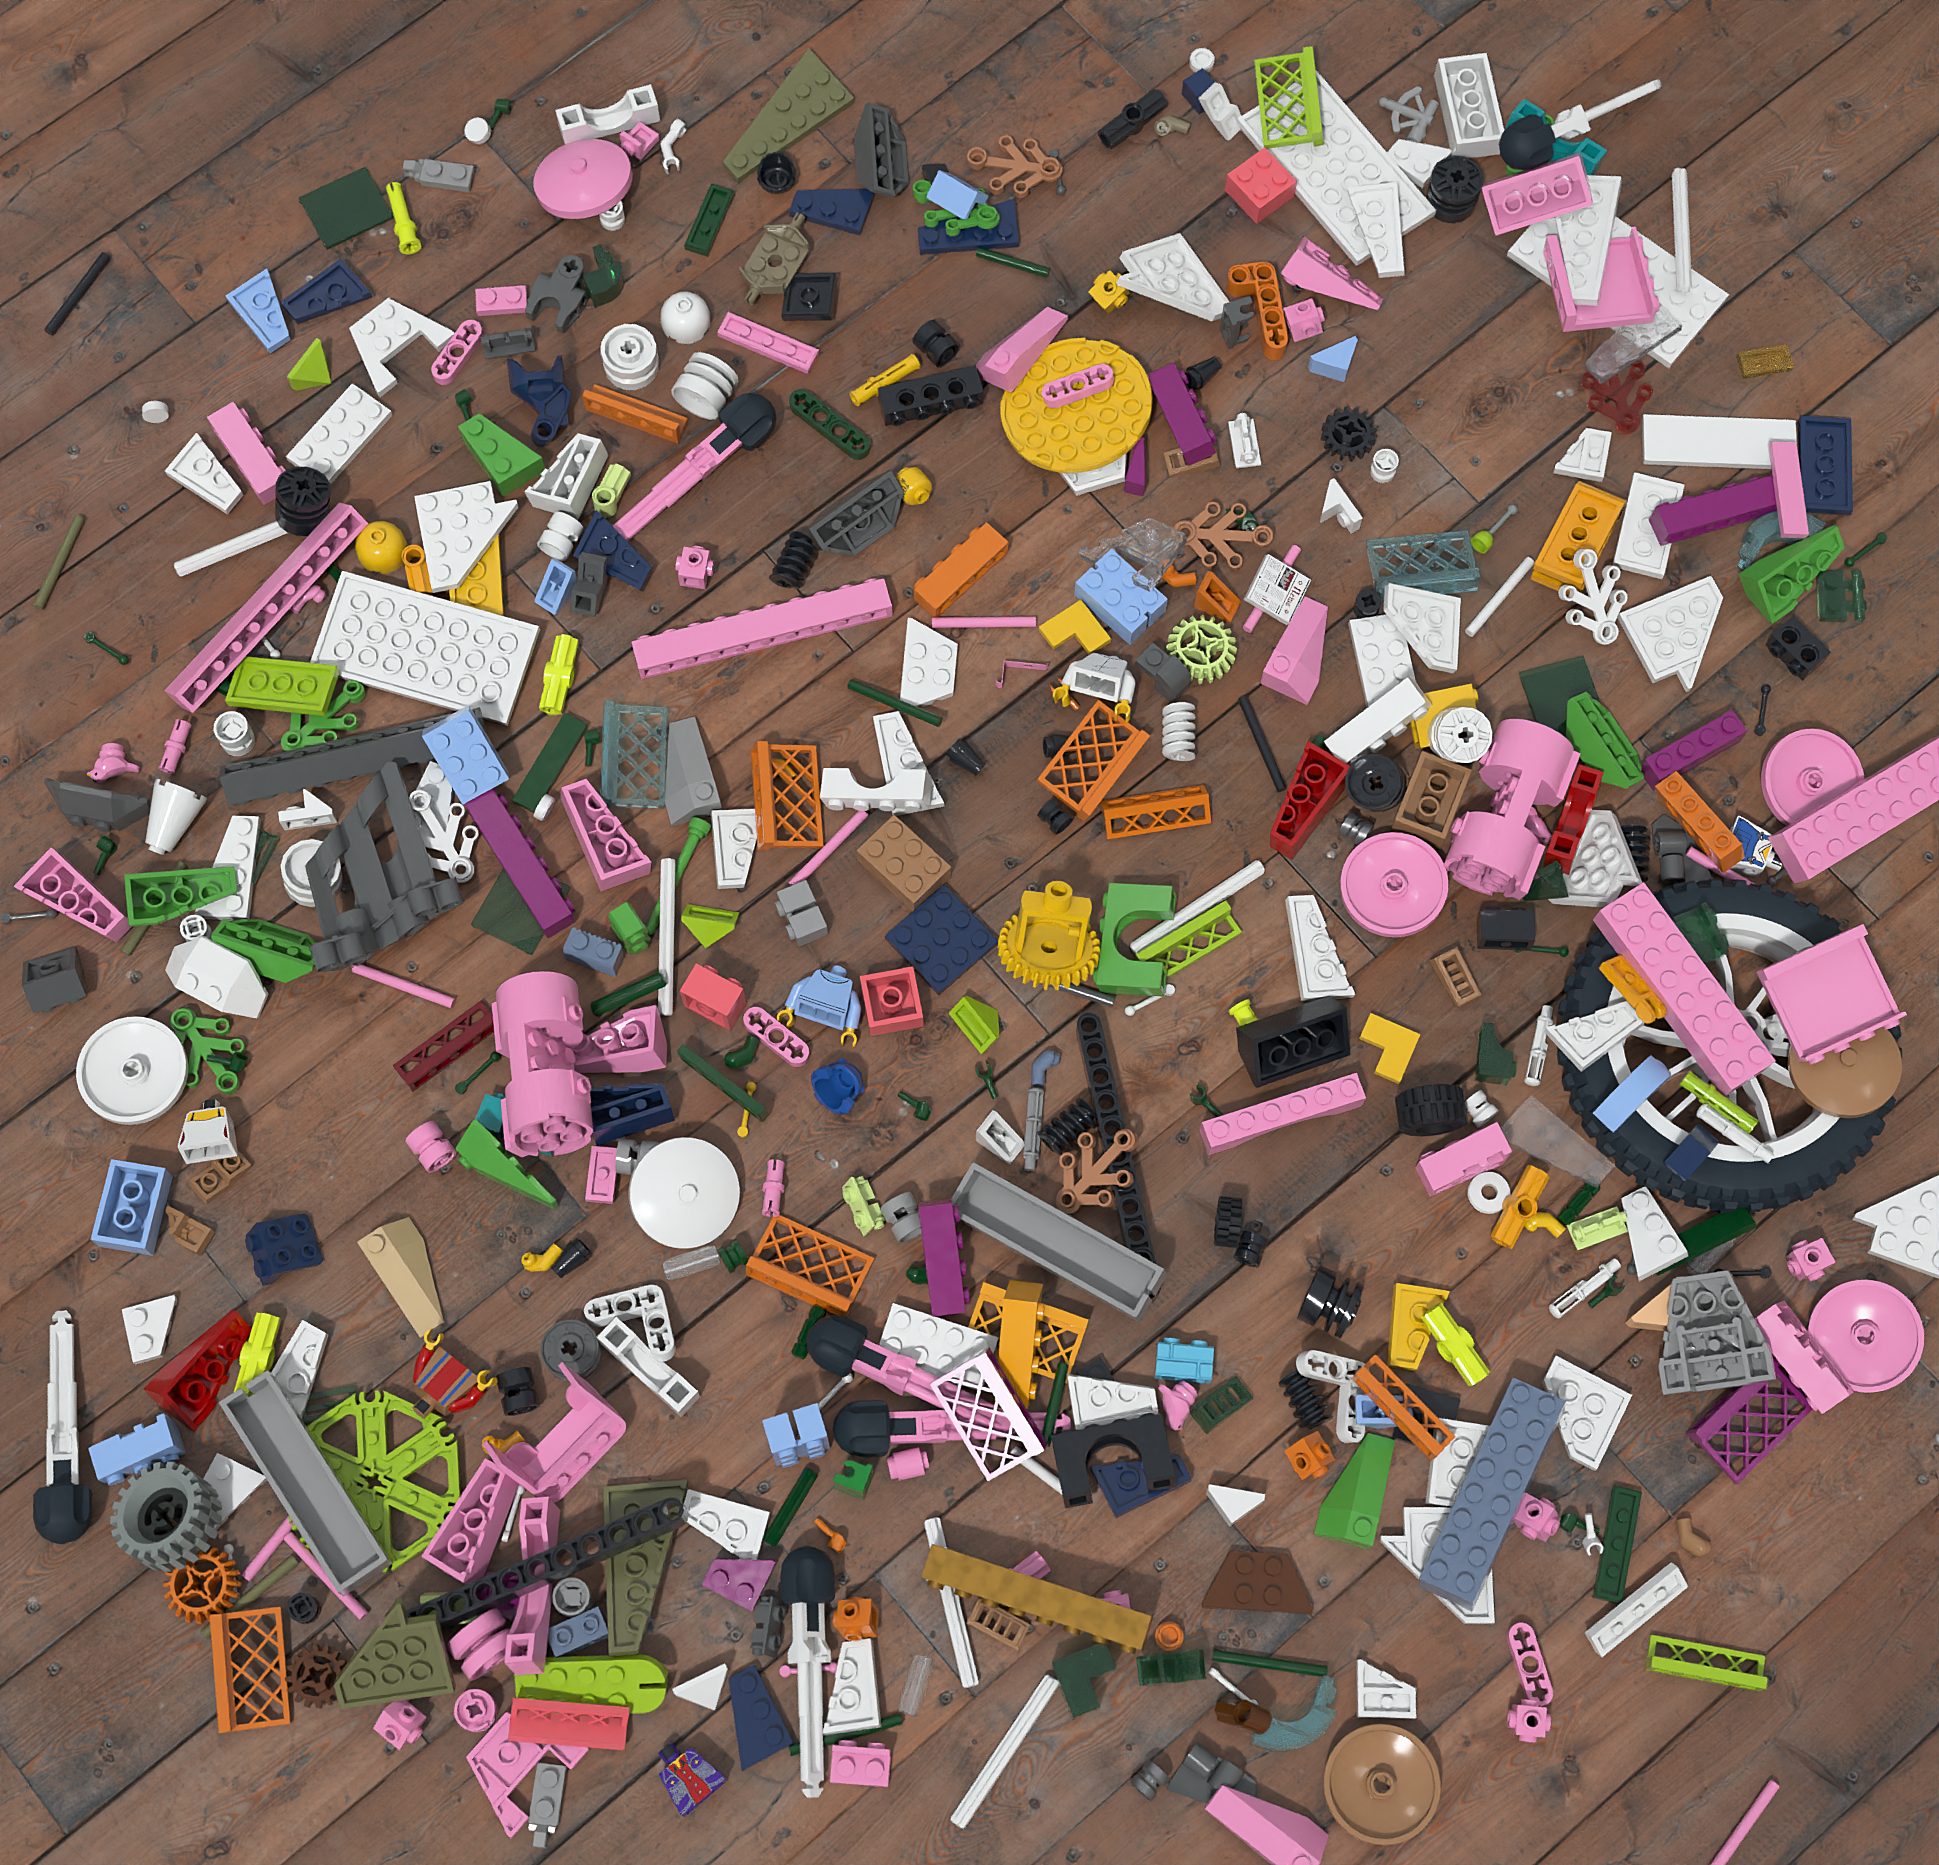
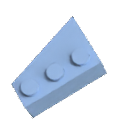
M163 1413L156 1416L158 1422L150 1426L144 1427V1424H139L134 1427V1432L123 1436L117 1434L89 1447L97 1479L104 1484L115 1485L125 1481V1476L133 1473L141 1475L139 1470L145 1467L152 1470L154 1463L161 1462L166 1465L167 1461H179V1456L185 1455L186 1451L177 1422Z

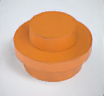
M1164 1622L1156 1629L1155 1641L1162 1650L1174 1651L1183 1642V1631L1174 1622Z

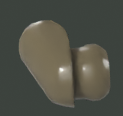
M1169 115L1158 120L1155 123L1154 129L1161 136L1174 131L1187 135L1191 123Z

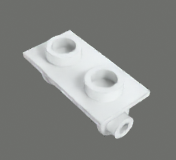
M1246 413L1238 414L1235 421L1228 422L1235 467L1261 466L1254 419L1247 417Z

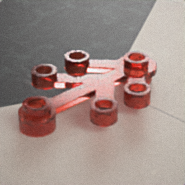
M1601 345L1595 352L1594 361L1598 366L1604 368L1610 387L1597 381L1595 373H1584L1581 379V386L1599 393L1590 397L1588 407L1594 412H1600L1613 419L1619 432L1623 434L1633 433L1640 425L1638 413L1645 401L1651 398L1653 388L1649 384L1640 385L1636 392L1637 398L1630 408L1626 398L1637 380L1643 377L1646 367L1642 362H1634L1630 367L1627 379L1621 386L1614 364L1616 352L1610 345ZM1602 352L1608 353L1609 356L1603 355ZM1638 368L1641 370V373H1636L1633 369ZM1589 378L1593 381V383H1588L1585 381V379ZM1642 390H1645V391H1647L1649 394H1648V395H1644V394L1641 393V391H1642ZM1604 397L1615 402L1617 409L1605 404ZM1596 400L1600 405H1594L1592 401ZM1624 418H1628L1632 422H1626Z

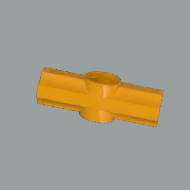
M1527 1165L1513 1193L1506 1196L1503 1200V1212L1490 1235L1494 1242L1508 1249L1513 1248L1527 1220L1536 1215L1537 1201L1550 1178L1546 1172L1532 1165ZM1521 1202L1522 1208H1521V1211L1519 1212V1211H1518V1204Z

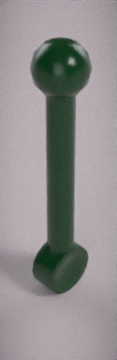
M1879 533L1875 541L1852 558H1846L1845 566L1853 567L1856 560L1876 545L1884 544L1887 536L1884 533Z
M92 632L84 635L87 643L96 644L117 658L121 665L128 664L129 658L126 655L118 654L97 640Z
M1533 946L1531 949L1534 952L1559 954L1561 957H1566L1569 954L1567 947L1556 949ZM1513 950V951L1516 952V953H1520L1522 950Z
M492 1052L490 1058L464 1083H458L455 1086L456 1092L464 1094L471 1082L493 1062L500 1060V1054Z

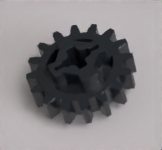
M1344 407L1343 413L1335 409L1333 416L1328 415L1326 423L1322 425L1321 440L1325 441L1324 449L1331 448L1330 456L1333 457L1339 454L1340 461L1345 456H1348L1350 462H1353L1355 455L1363 459L1364 452L1370 453L1371 445H1374L1376 441L1377 428L1372 427L1374 420H1366V412H1363L1361 415L1357 414L1358 408L1356 407L1353 412H1349L1348 407Z

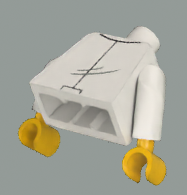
M1092 653L1083 660L1072 662L1061 682L1062 687H1058L1053 691L1055 704H1057L1060 698H1063V707H1067L1070 704L1069 689L1114 702L1119 700L1121 703L1115 707V721H1117L1118 714L1124 713L1126 714L1127 723L1130 720V706L1128 704L1132 702L1135 679L1132 673L1127 670V662L1125 660H1121L1116 656L1109 657Z

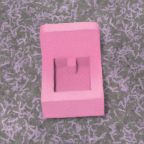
M639 122L628 134L625 131L620 133L621 147L624 152L630 156L634 155L640 160L660 140L659 134L642 122Z

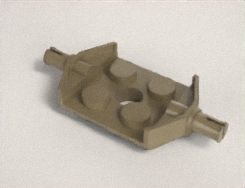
M796 212L788 225L775 224L764 226L765 234L743 269L739 267L741 277L750 287L748 294L743 299L747 305L753 306L758 295L782 294L787 289L810 250L809 243L799 232V227L803 220H805L803 214L800 213L799 215V212ZM774 260L782 261L780 266H769Z

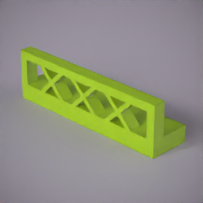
M1225 900L1137 953L1135 961L1162 962L1166 969L1168 966H1172L1173 968L1167 971L1168 979L1242 934V931L1231 917L1232 908ZM1224 920L1233 931L1226 936L1214 934L1216 925ZM1197 936L1210 938L1209 945L1204 949L1192 947L1193 939ZM1213 939H1217V940H1218V941H1216V942H1214V943L1212 944V940H1213ZM1174 950L1188 951L1186 960L1183 962L1169 961L1171 952Z
M1649 1635L1645 1670L1755 1691L1767 1689L1768 1677H1763L1765 1656ZM1656 1643L1666 1644L1674 1655L1669 1659L1656 1657ZM1674 1646L1682 1647V1649L1677 1651ZM1687 1649H1693L1698 1653L1702 1661L1698 1664L1688 1663L1684 1661L1681 1654ZM1702 1651L1709 1652L1711 1654L1706 1657ZM1716 1654L1724 1655L1731 1666L1727 1669L1715 1668L1709 1660ZM1731 1657H1736L1740 1659L1734 1662V1660ZM1745 1659L1757 1661L1756 1674L1743 1673L1737 1665Z

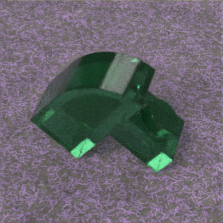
M602 244L592 247L594 259L599 269L583 275L586 290L595 308L616 299L624 287L621 262L614 263L611 253H605Z
M1203 1650L1157 1653L1136 1657L1139 1686L1174 1685L1206 1679Z

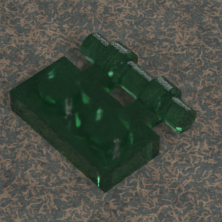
M1844 570L1820 571L1816 576L1819 622H1845L1847 613H1854L1855 621L1865 620L1864 611L1867 610V603L1863 599L1865 580L1862 579L1861 570L1851 571V580H1845ZM1845 591H1852L1853 601H1846Z

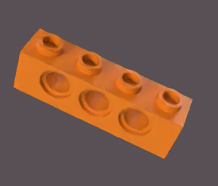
M1677 771L1655 786L1658 801L1722 873L1745 858L1742 843Z

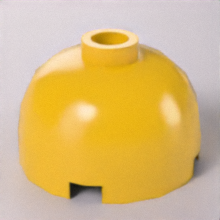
M375 521L369 523L357 535L355 551L361 565L366 570L388 574L396 571L404 564L402 552L408 544L403 532L396 525L387 521Z

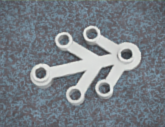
M1579 549L1575 553L1573 561L1575 566L1582 571L1589 597L1578 592L1571 585L1561 586L1558 594L1562 600L1573 601L1594 612L1596 621L1585 617L1581 610L1570 609L1566 613V621L1571 625H1580L1593 631L1595 641L1599 644L1607 645L1618 636V627L1615 621L1622 605L1627 601V593L1618 589L1611 592L1615 581L1619 579L1621 574L1620 569L1612 565L1604 567L1602 571L1604 581L1599 590L1593 568L1597 563V555L1591 549ZM1584 555L1585 560H1584V562L1582 563V562H1581V558H1582V556ZM1611 569H1613L1614 573L1613 576L1610 578L1609 572ZM1567 589L1570 590V595L1568 597H1566L1565 594ZM1620 594V600L1617 602L1616 596ZM1609 597V600L1612 604L1606 615L1604 606ZM1576 613L1577 619L1573 621V615ZM1604 627H1605L1606 632H1605V634L1603 635L1602 632H1603V629H1604Z
M423 790L412 792L409 799L413 810L421 813L435 838L421 835L425 847L443 851L449 860L432 858L427 853L431 867L448 872L451 879L456 876L458 883L469 881L474 874V865L469 858L473 843L479 837L477 828L469 825L463 829L464 841L459 855L453 847L460 819L465 815L464 806L460 803H453L449 807L450 817L446 832H444L430 809L431 799L428 793ZM418 798L425 800V804L421 807L415 804ZM453 808H461L462 813L459 816L453 815ZM468 830H474L476 832L473 838H467L465 836ZM460 865L465 866L466 872L458 874L456 873V868Z

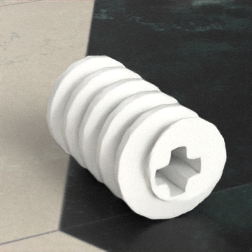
M1177 702L1163 708L1162 714L1164 718L1162 724L1164 728L1162 734L1164 737L1162 744L1164 747L1162 748V754L1168 759L1175 761L1195 759V754L1188 752L1195 749V744L1188 742L1195 739V734L1188 732L1195 729V724L1190 723V721L1195 720V714L1190 713V711L1195 710L1196 707L1190 703Z

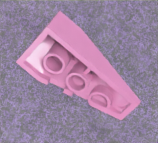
M1046 307L982 356L975 365L979 378L1012 393L1066 323L1068 316Z
M654 1005L630 1010L623 1014L624 1018L612 1024L606 1022L600 1025L601 1029L589 1035L583 1034L581 1043L572 1050L575 1055L574 1070L578 1073L645 1072L666 1068L667 1041L658 1007Z

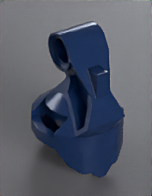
M562 355L556 357L551 371L527 372L513 358H508L507 367L511 393L526 402L539 415L531 430V439L538 446H548L552 442L558 427H568L569 425L567 407L570 402L571 391L565 382ZM541 427L546 428L550 435L542 437L538 434L537 429Z

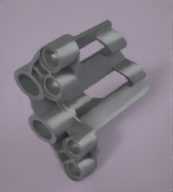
M386 762L381 771L374 776L363 790L353 809L341 824H338L328 834L314 856L305 865L324 941L312 946L309 944L317 972L357 967L398 940L406 939L421 931L436 916L464 903L456 876L453 879L436 882L399 765L395 762ZM383 801H385L398 841L396 852L388 862H381L379 860L368 826V821ZM342 855L354 890L355 904L353 910L339 914L327 873Z

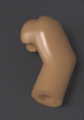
M1691 1518L1677 1520L1681 1546L1695 1556L1709 1554L1711 1545L1709 1541L1703 1540L1693 1533Z

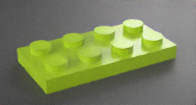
M245 656L236 666L225 702L228 706L326 716L340 670L337 665Z

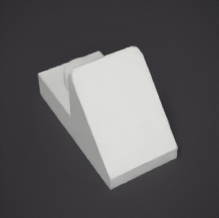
M1333 478L1329 482L1320 523L1337 514V519L1341 526L1346 527L1352 534L1360 529L1363 518L1335 478Z
M303 789L305 808L293 806L287 808L286 811L278 812L279 822L284 830L337 823V817L333 810L306 789Z

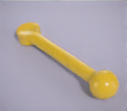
M754 1082L746 1084L747 1094L751 1097L756 1090ZM745 1109L742 1125L737 1130L738 1135L742 1138L747 1137L749 1133L746 1128L749 1112Z

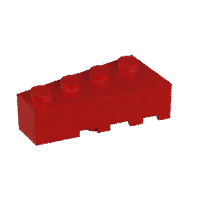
M1307 740L1302 758L1299 760L1285 800L1270 832L1271 848L1291 860L1294 859L1345 790V776L1350 765Z

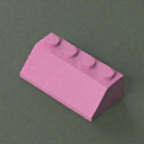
M1581 152L1542 164L1533 169L1486 182L1482 186L1495 235L1593 205L1588 176Z

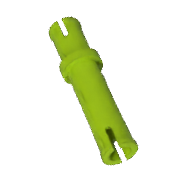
M1691 1071L1685 1075L1679 1084L1698 1097L1700 1103L1709 1104L1710 1107L1728 1120L1733 1121L1734 1124L1748 1134L1759 1121L1717 1091L1716 1086L1707 1084Z

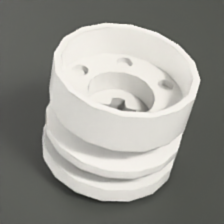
M695 352L684 368L685 374H681L671 390L672 396L689 412L701 418L716 419L726 404L725 398L732 394V390L738 384V376L732 368L720 359L707 353Z
M1451 707L1441 710L1433 717L1428 726L1427 739L1430 749L1437 757L1450 762L1469 763L1478 760L1487 752L1492 741V729L1488 719L1478 710L1467 707ZM1467 732V737L1459 738L1458 733Z

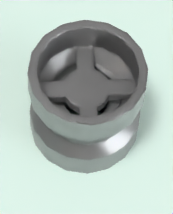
M1351 811L1340 827L1338 834L1343 837H1350L1353 839L1354 844L1359 845L1368 838L1374 824L1369 821L1360 820L1359 815Z
M1148 1760L1143 1765V1773L1135 1775L1130 1784L1151 1802L1157 1795L1158 1786H1165L1170 1778L1157 1765Z

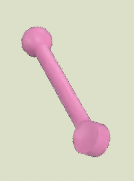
M833 1661L829 1665H822V1671L836 1673L838 1663ZM784 1665L780 1668L779 1672L782 1677L787 1678L791 1674L798 1673V1669Z

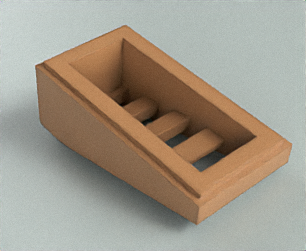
M1213 443L1216 451L1215 454L1190 466L1185 464L1180 448L1163 452L1169 476L1174 477L1220 467L1221 464L1215 443ZM1174 457L1179 459L1180 467L1178 468L1175 467Z
M1458 947L1452 948L1429 960L1457 1007L1481 995ZM1451 959L1453 963L1445 967L1443 962ZM1457 968L1459 973L1450 977L1448 972ZM1460 978L1464 979L1465 982L1454 986V981ZM1469 987V992L1459 996L1458 991Z
M979 1597L966 1625L1018 1651L1030 1624L999 1607L994 1608L982 1604V1598ZM985 1608L989 1611L983 1624H980L977 1621ZM995 1613L999 1617L993 1630L988 1628V1625ZM1004 1619H1006L1009 1623L1002 1636L998 1631ZM1016 1624L1020 1627L1014 1640L1011 1641L1008 1637Z

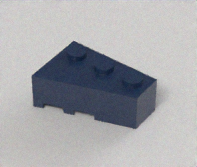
M629 1084V1087H612V1085L591 1087L590 1104L594 1132L592 1135L596 1146L675 1121L664 1084Z

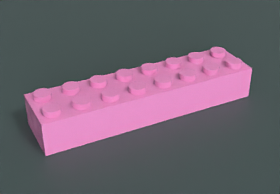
M1939 736L1928 740L1768 837L1794 884L1809 880L1939 800Z
M1644 882L1597 913L1593 919L1595 924L1617 954L1625 957L1656 993L1662 1003L1665 1004L1667 1013L1664 1018L1722 1095L1727 1096L1768 1069L1776 1061Z

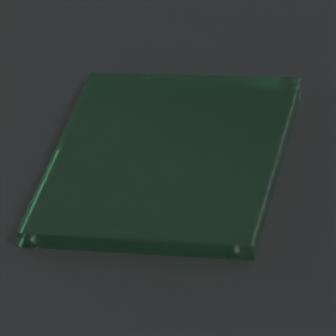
M365 167L298 197L299 203L302 204L322 240L323 246L327 250L394 219L392 212H390L369 175V171Z
M1584 656L1519 672V677L1535 722L1559 732L1565 738L1568 700L1588 692L1592 699L1600 703Z
M503 868L473 919L471 926L526 952V954L533 955L544 936V932ZM558 881L562 888L559 894L564 900L571 888L567 884Z

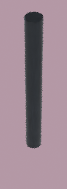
M104 252L99 255L45 327V332L53 336L110 260L109 255Z
M1242 696L1238 699L1240 707L1277 792H1282L1287 789V786L1248 696Z

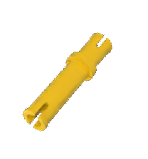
M910 354L907 358L875 378L871 376L867 379V383L849 392L851 400L856 406H860V404L871 397H878L879 387L892 385L919 369L920 363L915 355Z

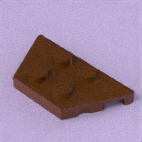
M1230 1551L1202 1602V1608L1297 1614H1312L1313 1612L1288 1554Z

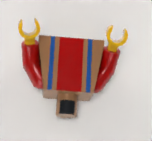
M434 1328L427 1330L424 1334L426 1344H423L419 1352L413 1374L415 1393L420 1399L412 1409L424 1419L433 1409H436L444 1416L451 1412L458 1413L471 1409L486 1393V1387H493L498 1382L496 1377L492 1378L489 1383L486 1382L485 1378L490 1370L481 1371L476 1376L440 1346L436 1350L435 1345L444 1340V1334L440 1333L437 1341H433L431 1333Z

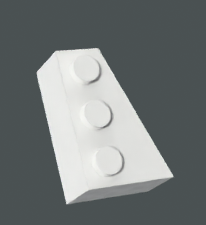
M578 433L558 454V460L549 469H545L541 473L542 477L533 487L529 486L524 491L531 505L553 513L562 512L578 520L608 457L602 441Z

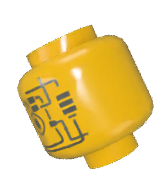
M917 467L902 469L896 476L898 483L904 491L902 499L908 505L923 504L928 500L932 491L931 481Z

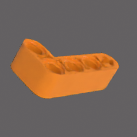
M1255 262L1231 267L1227 277V292L1234 297L1253 295L1263 353L1270 360L1281 359L1286 352L1288 335L1274 266L1268 262ZM1264 276L1267 279H1260L1259 277ZM1239 279L1243 282H1236L1234 280ZM1264 298H1268V299H1270L1271 301H1270V302H1267V301H1264L1263 299H1264ZM1267 321H1274L1275 324H1270Z

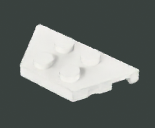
M908 618L900 700L916 707L921 705L925 707L936 700H944L953 696L958 644L912 618Z

